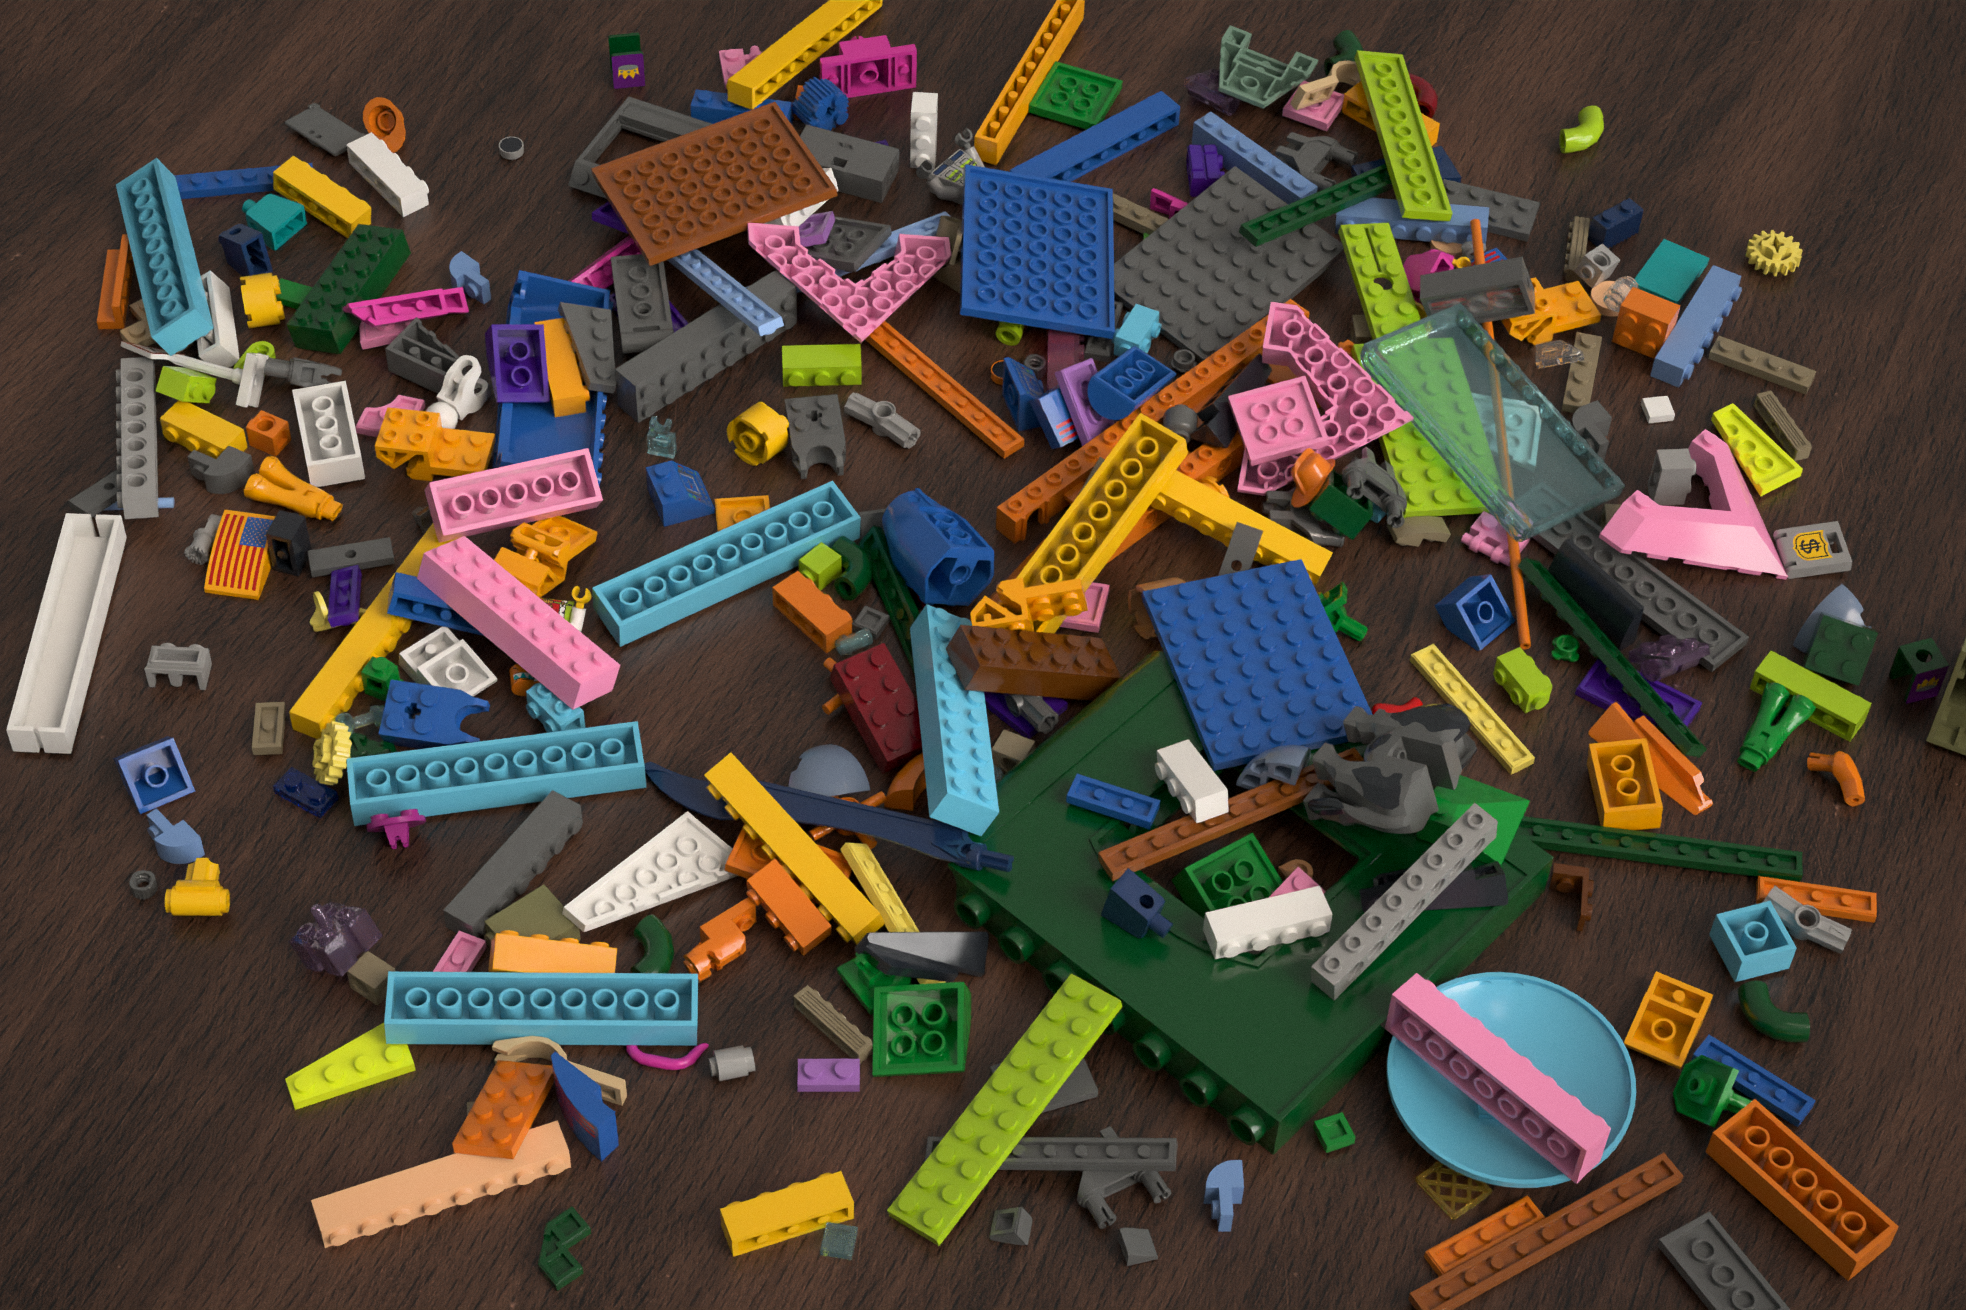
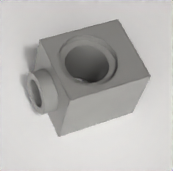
M1601 244L1584 255L1574 272L1591 288H1594L1611 276L1620 259L1604 244Z

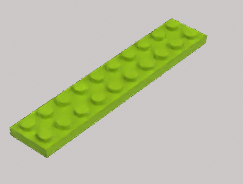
M1357 50L1354 59L1402 218L1450 221L1453 213L1403 54Z
M1070 974L888 1208L889 1216L940 1246L1123 1007L1121 1000Z

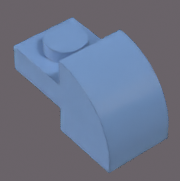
M462 251L456 254L449 265L452 288L463 287L464 293H467L471 298L477 299L482 304L487 303L491 300L489 280L480 275L479 263Z
M157 808L147 814L150 825L147 830L154 840L158 856L162 860L173 864H186L205 855L201 837L184 820L173 826Z
M1230 1160L1220 1163L1208 1175L1204 1204H1211L1212 1219H1217L1218 1232H1231L1233 1204L1242 1203L1244 1191L1242 1160Z

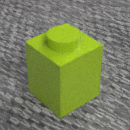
M821 542L799 559V572L804 577L810 578L821 591L842 574L841 555Z

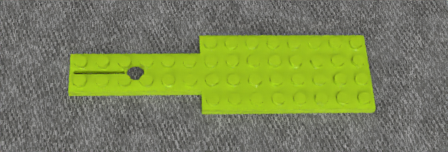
M1389 223L1340 225L1338 233L1373 343L1353 344L1351 350L1353 359L1371 376V379L1377 385H1381L1395 399V403L1404 411L1407 410L1414 417V420L1378 438L1385 461L1393 466L1395 478L1406 495L1407 507L1403 512L1404 518L1478 514L1483 511L1487 513L1504 512L1501 484L1452 339L1427 340ZM1385 278L1391 282L1392 288L1383 290V287L1374 283L1373 280Z

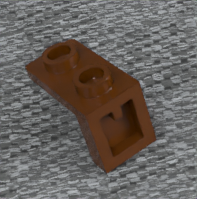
M1554 863L1549 879V890L1578 894L1576 931H1583L1585 921L1590 922L1592 916V904L1587 903L1588 898L1592 897L1594 881L1589 880V868Z

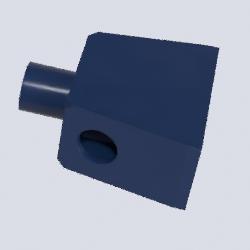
M237 224L219 235L218 241L223 247L228 264L240 275L250 276L273 273L261 232L246 225Z
M1128 868L1110 889L1101 916L1139 939H1142L1150 929L1161 938H1164L1173 926L1171 921L1160 914L1165 904L1164 898Z

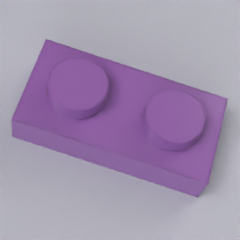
M798 1059V1092H860V1059Z

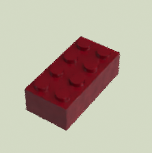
M885 643L834 664L829 678L881 773L884 774L900 767L922 753L918 702Z

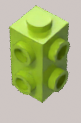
M1521 647L1497 657L1493 672L1494 678L1508 692L1513 703L1518 705L1524 713L1534 709H1541L1549 702L1553 686L1550 679L1542 674L1535 665L1534 660L1527 656Z

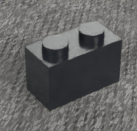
M279 510L266 532L273 570L299 577L309 559L308 551L312 550L306 518L297 513Z

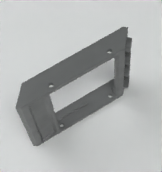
M628 97L575 161L568 186L606 198L595 181L591 168L599 166V164L595 163L596 160L622 129L665 142L712 124Z

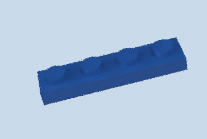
M1711 1035L1706 1037L1692 1056L1691 1061L1703 1055L1739 1070L1732 1087L1751 1099H1756L1764 1107L1796 1127L1801 1124L1816 1101Z

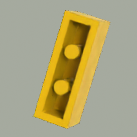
M178 400L160 417L164 437L171 442H176L186 447L191 452L196 450L217 459L228 446L243 452L248 448L244 429L189 402Z

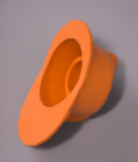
M376 97L371 99L365 105L363 111L364 125L368 133L372 132L379 140L382 139L392 153L397 152L403 145L406 133L402 112L386 98Z
M1310 448L1305 449L1296 459L1291 469V476L1297 486L1291 499V504L1294 508L1305 506L1318 494L1328 474L1335 466L1336 461L1334 459L1325 460L1319 453Z

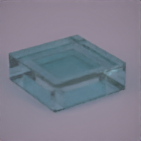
M827 1222L820 1255L852 1260L858 1227Z

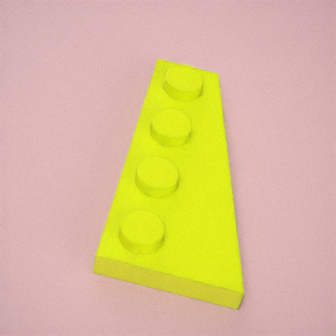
M1732 403L1713 413L1711 421L1760 496L1801 476L1803 468L1735 404Z
M384 1023L285 1078L294 1108L297 1110L415 1071V1065L407 1044H386Z

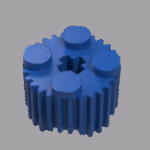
M813 77V80L809 79V82H805L803 86L804 91L801 92V96H798L799 100L795 99L792 103L793 112L807 125L830 131L832 127H836V124H844L849 116L846 112L848 110L846 108L849 107L846 94L827 79L819 80Z

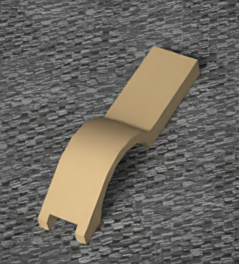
M1348 60L1339 61L1333 65L1327 77L1300 85L1290 105L1295 110L1329 100L1338 82H1345L1355 86L1361 81L1356 62Z
M526 1036L498 1040L492 1046L493 1051L501 1053L497 1054L494 1060L495 1064L498 1060L519 1062L527 1058H544L551 1061V1055L554 1052H557L567 1060V1055L560 1045L546 1037ZM570 1062L601 1086L603 1100L623 1105L627 1097L625 1079Z

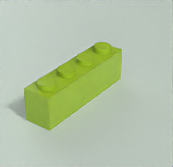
M1773 651L1769 652L1756 669L1750 686L1751 690L1762 695L1767 683L1775 682L1783 685L1790 692L1785 708L1788 707L1794 695L1806 696L1816 706L1815 711L1808 720L1849 742L1865 722L1872 704Z

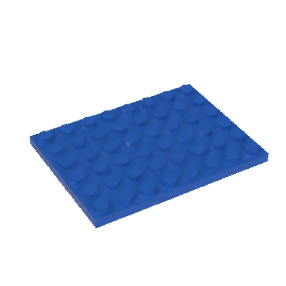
M965 164L963 172L960 315L1113 339L1115 333L1113 189Z
M1302 559L1142 591V601L1213 771L1248 764L1260 753L1277 746L1300 745L1313 750L1321 748L1324 743L1336 745L1348 742L1343 721L1355 706L1362 707L1368 715H1373Z

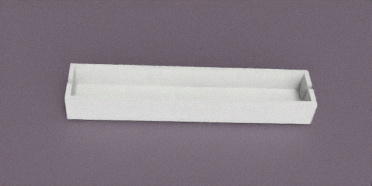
M66 513L6 729L13 751L39 752L40 748H44L45 753L71 754L127 538L121 515L96 514L95 520L100 537L96 536L91 514Z

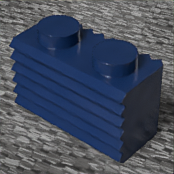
M1627 198L1591 218L1588 240L1596 247L1604 244L1608 249L1620 243V241L1624 242V239L1631 238V235L1634 236L1635 233L1638 234L1643 209L1632 199Z

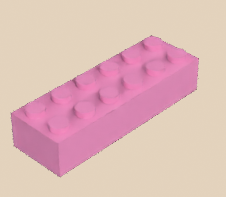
M589 448L430 482L425 489L439 543L463 536L467 537L512 527L523 522L530 523L597 508L603 501Z

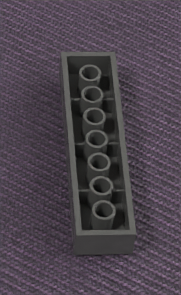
M775 270L746 288L782 317L784 326L776 329L770 335H758L720 304L616 368L618 406L639 423L666 405L673 403L685 393L692 391L704 381L713 378L723 369L732 366L736 361L752 353L766 342L773 340L785 330L792 328L797 324L796 286Z

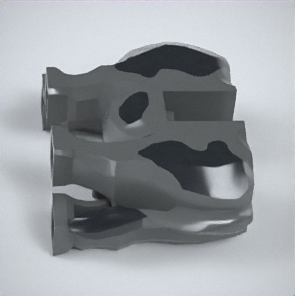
M1450 704L1421 705L1396 713H1387L1383 709H1378L1374 715H1368L1362 707L1355 706L1344 719L1343 725L1348 742L1368 744L1363 761H1347L1336 753L1333 745L1328 743L1322 745L1312 759L1318 779L1328 780L1335 787L1337 793L1329 790L1324 784L1317 783L1303 800L1309 820L1323 818L1339 822L1344 826L1364 825L1389 834H1410L1423 830L1430 815L1439 810L1432 785L1455 790L1461 771L1469 764L1477 752L1475 742L1465 734L1471 726L1468 717L1460 709Z

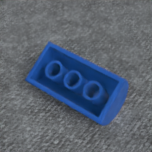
M1133 346L1091 377L1087 389L1088 399L1093 409L1099 415L1110 420H1120L1129 416L1170 384L1175 378L1176 373L1138 347Z

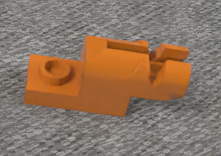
M749 897L700 926L701 942L689 953L683 955L686 959L683 963L689 974H698V983L712 975L710 968L719 971L723 966L743 955L746 951V938L742 931L748 930L756 922V904Z

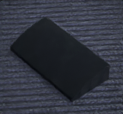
M1569 538L1564 540L1553 558L1548 571L1616 648L1622 651L1635 643L1644 606Z

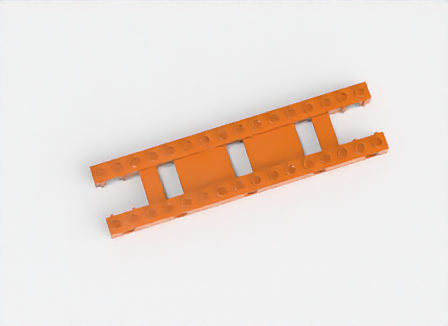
M1289 299L1287 302L1284 303L1297 305L1304 312V315L1309 319V311L1301 307L1292 299ZM1268 315L1158 392L1129 416L1120 419L1000 504L996 511V530L1015 544L1019 540H1025L1027 520L1033 511L1038 509V522L1040 524L1044 522L1047 524L1051 517L1069 504H1072L1100 457L1103 459L1107 458L1140 413L1162 426L1165 411L1175 405H1186L1197 413L1232 374L1246 367L1257 354L1260 353L1262 355ZM1350 340L1338 343V348L1341 347L1353 359L1351 350L1354 343ZM1269 364L1272 372L1266 381L1270 384L1297 378L1288 366ZM1314 399V401H1315V403H1316V406H1317V409H1318V408L1321 407V406H1320L1319 403ZM1197 416V418H1198L1197 428H1198L1203 422H1202L1201 419ZM1239 430L1227 448L1204 443L1192 453L1188 451L1187 456L1176 470L1198 482L1207 476H1212L1219 482L1242 465L1245 447ZM1150 505L1107 563L1162 524L1171 515L1157 510Z

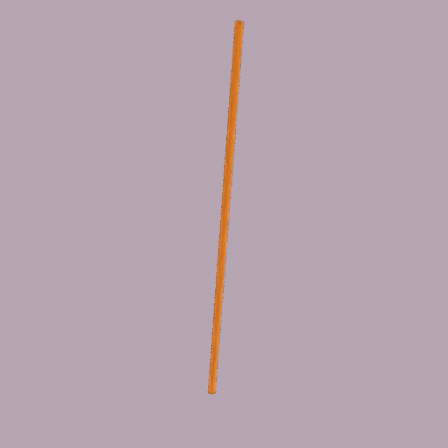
M1472 219L1470 227L1475 265L1485 264L1480 220ZM1491 321L1482 323L1519 644L1521 649H1529L1531 641L1522 570L1518 567L1521 558L1493 324Z

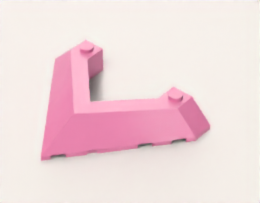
M748 223L747 225L749 245L860 343L951 259L949 237L899 234L894 260L889 264L884 263L874 270L865 281L860 280L855 284L848 278L843 280L836 275L835 269L822 259L817 261L807 254L808 249L800 244L799 226Z
M1271 302L1263 343L1262 363L1288 366L1297 378L1306 376L1314 399L1325 411L1321 419L1329 438V446L1314 449L1313 451L1319 453L1325 460H1336L1414 420V417L1407 410L1404 411L1395 403V399L1381 385H1377L1356 361L1341 347L1338 348L1316 323L1313 324L1297 305ZM1244 450L1237 492L1265 496L1267 491H1275L1294 481L1291 476V469L1301 453L1251 466L1246 450Z
M1706 429L1691 442L1688 449L1691 459H1694L1696 462V474L1703 478L1704 485L1709 488V501L1712 510L1662 506L1637 490L1623 502L1599 535L1600 539L1624 554H1631L1632 551L1646 553V556L1649 558L1668 560L1669 557L1683 559V563L1722 570L1731 569L1759 576L1762 572L1774 574L1777 579L1786 580L1788 578L1729 446Z

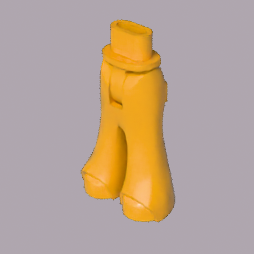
M268 456L263 460L259 474L251 475L244 489V495L247 499L283 506L306 518H317L319 520L326 518L333 521L343 507V504L334 501L332 495L290 473L279 459L274 456Z

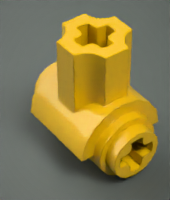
M196 858L194 863L188 864L185 880H177L176 885L172 889L166 890V912L172 913L173 916H222L223 913H228L230 908L229 889H223V886H220L218 881L220 874L219 865L212 863L209 858Z

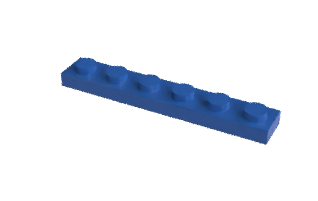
M280 166L174 176L181 199L276 191L273 189V172Z

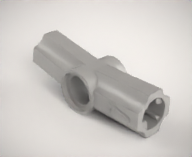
M854 392L848 397L847 403L844 406L846 414L871 425L875 434L888 436L904 448L910 449L916 444L920 437V430L898 415L894 404L888 401L875 402Z
M1774 886L1763 902L1771 901L1781 921L1788 927L1790 934L1794 938L1799 940L1809 939L1839 954L1842 953L1852 929L1822 916L1814 906L1802 905L1778 887ZM1799 919L1807 920L1810 926L1802 925Z

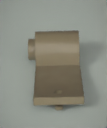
M941 216L935 236L949 237L951 249L949 264L955 265L957 253L961 252L962 220L951 216Z

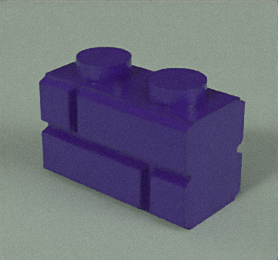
M1215 144L1203 146L1189 145L1187 147L1186 166L1189 190L1192 197H1197L1225 174L1224 171H1220L1223 168V156L1218 155Z

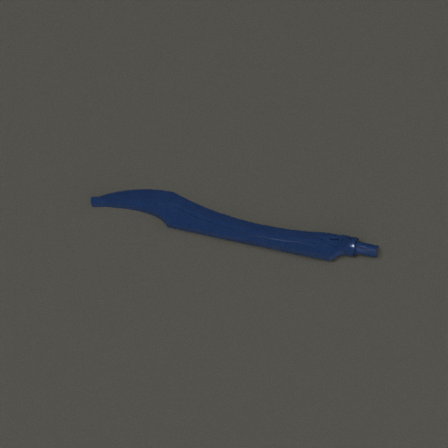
M653 762L644 764L646 775L664 794L675 802L708 817L719 820H734L724 808L727 803L722 798L717 801L706 789L709 785L708 781L678 774ZM757 780L796 823L820 825L869 835L916 850L930 857L953 862L958 866L980 871L983 867L1005 872L1012 870L1013 856L987 850L986 844L973 842L966 830L950 824Z

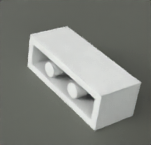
M913 92L910 168H918L924 160H930L935 169L938 93Z
M1189 739L1157 750L1158 763H1155V771L1158 778L1166 782L1171 795L1179 799L1183 811L1186 814L1189 813L1196 823L1229 812L1228 789Z

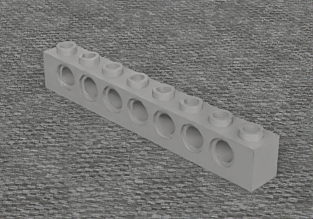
M147 357L121 358V369L116 370L117 385H121L116 386L117 402H121L116 404L117 419H121V421H116L117 436L121 437L116 438L118 455L121 454V456H116L117 470L122 472V474H117V488L122 490V492H117L118 508H123L125 519L159 517L156 375L154 360Z
M1474 803L1311 966V982L1335 1000L1496 838L1498 821Z

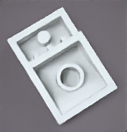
M442 626L399 653V665L419 684L459 689L474 697L497 682L496 676L463 639L459 641L448 627Z

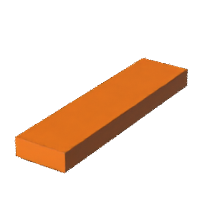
M1758 876L1756 881V904L1762 903L1772 888L1776 886L1802 905L1814 906L1821 915L1872 923L1875 922L1877 917L1876 893Z
M1527 1195L1425 1251L1424 1258L1440 1277L1545 1219V1217Z

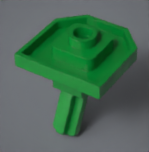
M1341 582L1324 594L1322 592L1317 593L1334 631L1337 632L1339 629L1352 638L1361 641L1365 637L1368 628L1347 616V611L1343 607L1347 603L1346 585Z
M856 952L854 959L837 967L839 976L870 1015L874 1013V987L911 985L912 977L887 975L876 968L879 961L869 954H858Z
M1703 1055L1684 1065L1673 1091L1677 1112L1714 1128L1722 1110L1738 1113L1752 1100L1734 1093V1090H1731L1739 1070Z

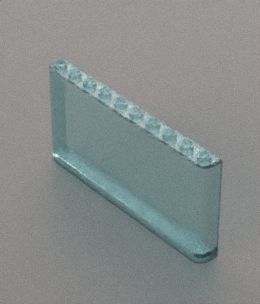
M1461 303L1364 344L1360 354L1364 369L1377 384L1381 385L1395 399V403L1404 411L1407 410L1414 417L1411 423L1515 541L1523 542L1621 495L1625 487L1621 479L1607 466L1604 460L1598 456L1586 440L1571 426L1569 421L1560 414L1554 405L1541 393L1537 386L1532 383L1520 367L1513 362Z

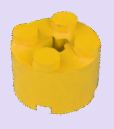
M271 272L240 277L241 283L246 284L241 285L245 314L248 315V320L252 319V321H247L249 329L280 324V320H285L283 304L281 301H277L276 295L281 294L277 275L272 276Z
M758 402L728 424L727 437L729 442L733 441L737 447L734 451L740 459L750 465L757 466L760 463L767 462L787 446L789 422L785 416L778 415L776 411L765 403Z

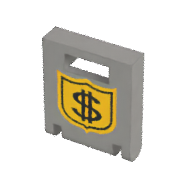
M1838 521L1779 529L1773 533L1780 560L1786 569L1785 571L1789 579L1851 570L1852 559ZM1835 541L1839 553L1832 554L1830 545Z

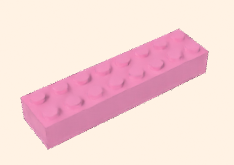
M463 536L423 554L417 579L572 710L613 690L620 664L468 538Z
M1416 973L1392 994L1385 1029L1574 1183L1577 1184L1601 1161L1611 1127L1606 1124L1602 1117L1594 1115L1581 1104L1578 1098L1565 1092L1557 1085L1553 1078L1540 1072L1532 1065L1529 1059L1520 1056L1510 1048L1504 1039L1496 1037L1484 1027L1480 1020L1471 1017L1461 1009L1455 1000L1446 997L1437 990L1431 981L1425 980Z

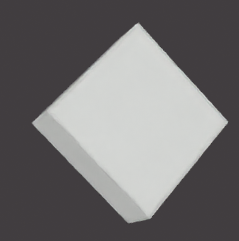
M1668 396L1642 398L1641 406L1648 423L1674 420L1675 413Z

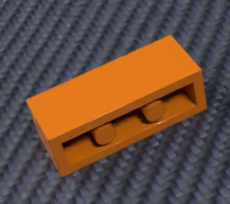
M799 571L772 587L773 606L825 653L830 652L852 637L853 621L850 614L846 610L840 609L828 594L822 593L810 578L804 577Z
M776 859L772 860L747 880V896L756 906L761 905L767 912L765 917L775 929L780 927L786 935L784 937L785 942L794 952L798 949L804 956L831 935L832 926Z

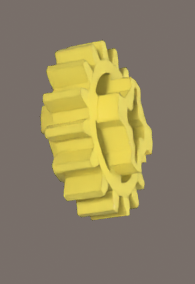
M1771 230L1770 234H1767L1765 231H1761L1760 236L1754 234L1752 240L1749 239L1746 257L1749 258V264H1756L1755 270L1763 269V274L1765 275L1768 272H1772L1774 276H1777L1778 272H1781L1785 276L1788 270L1794 272L1795 268L1799 267L1802 249H1799V242H1792V236L1784 237V232L1775 234V231Z
M334 721L327 723L326 729H322L321 739L318 738L314 743L312 765L315 767L316 781H319L321 784L332 786L337 784L338 778L343 776V768L346 769L347 767L346 759L351 758L350 748L352 742L349 739L351 733L348 732L349 727L344 723Z

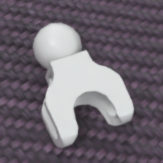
M463 355L456 360L447 371L442 389L436 396L439 402L433 403L426 410V412L440 413L442 428L455 429L458 419L463 420L467 414L478 411L490 396V387L487 381L479 378L482 372L481 366L473 356ZM468 365L473 366L465 376L462 374L463 368ZM482 388L479 393L474 394V389Z

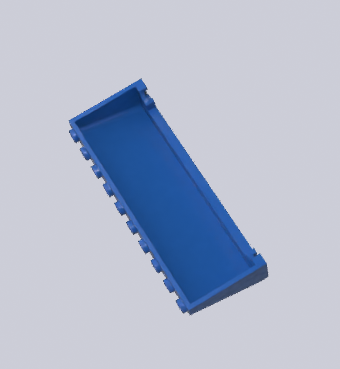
M519 270L508 303L506 324H535V322L563 318L558 312L560 302L609 309L612 313L613 302L609 301L610 290ZM589 390L590 401H585V413L561 417L554 416L551 399L549 403H498L495 431L496 442L494 445L492 469L589 448L600 487L602 473L598 472V469L602 465L603 453H600L599 449H602L604 442V433L600 432L604 427L606 414H603L602 410L605 409L607 395L600 391Z

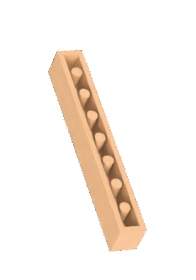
M557 1120L529 1129L514 1159L455 1153L313 1199L311 1202L325 1248L333 1245L340 1246L351 1239L363 1235H374L382 1229L394 1225H404L412 1219L424 1215H435L443 1209L455 1205H465L473 1199L488 1194L496 1195L504 1189L516 1185H526L534 1181V1179L549 1174H559L565 1169L571 1168L570 1154Z

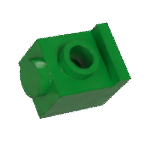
M372 656L361 671L365 694L385 702L390 680L404 681L399 678L398 666L388 661L385 657L376 658ZM381 683L382 688L377 687V685Z

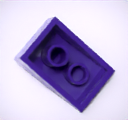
M492 324L485 332V343L496 403H549L544 324Z

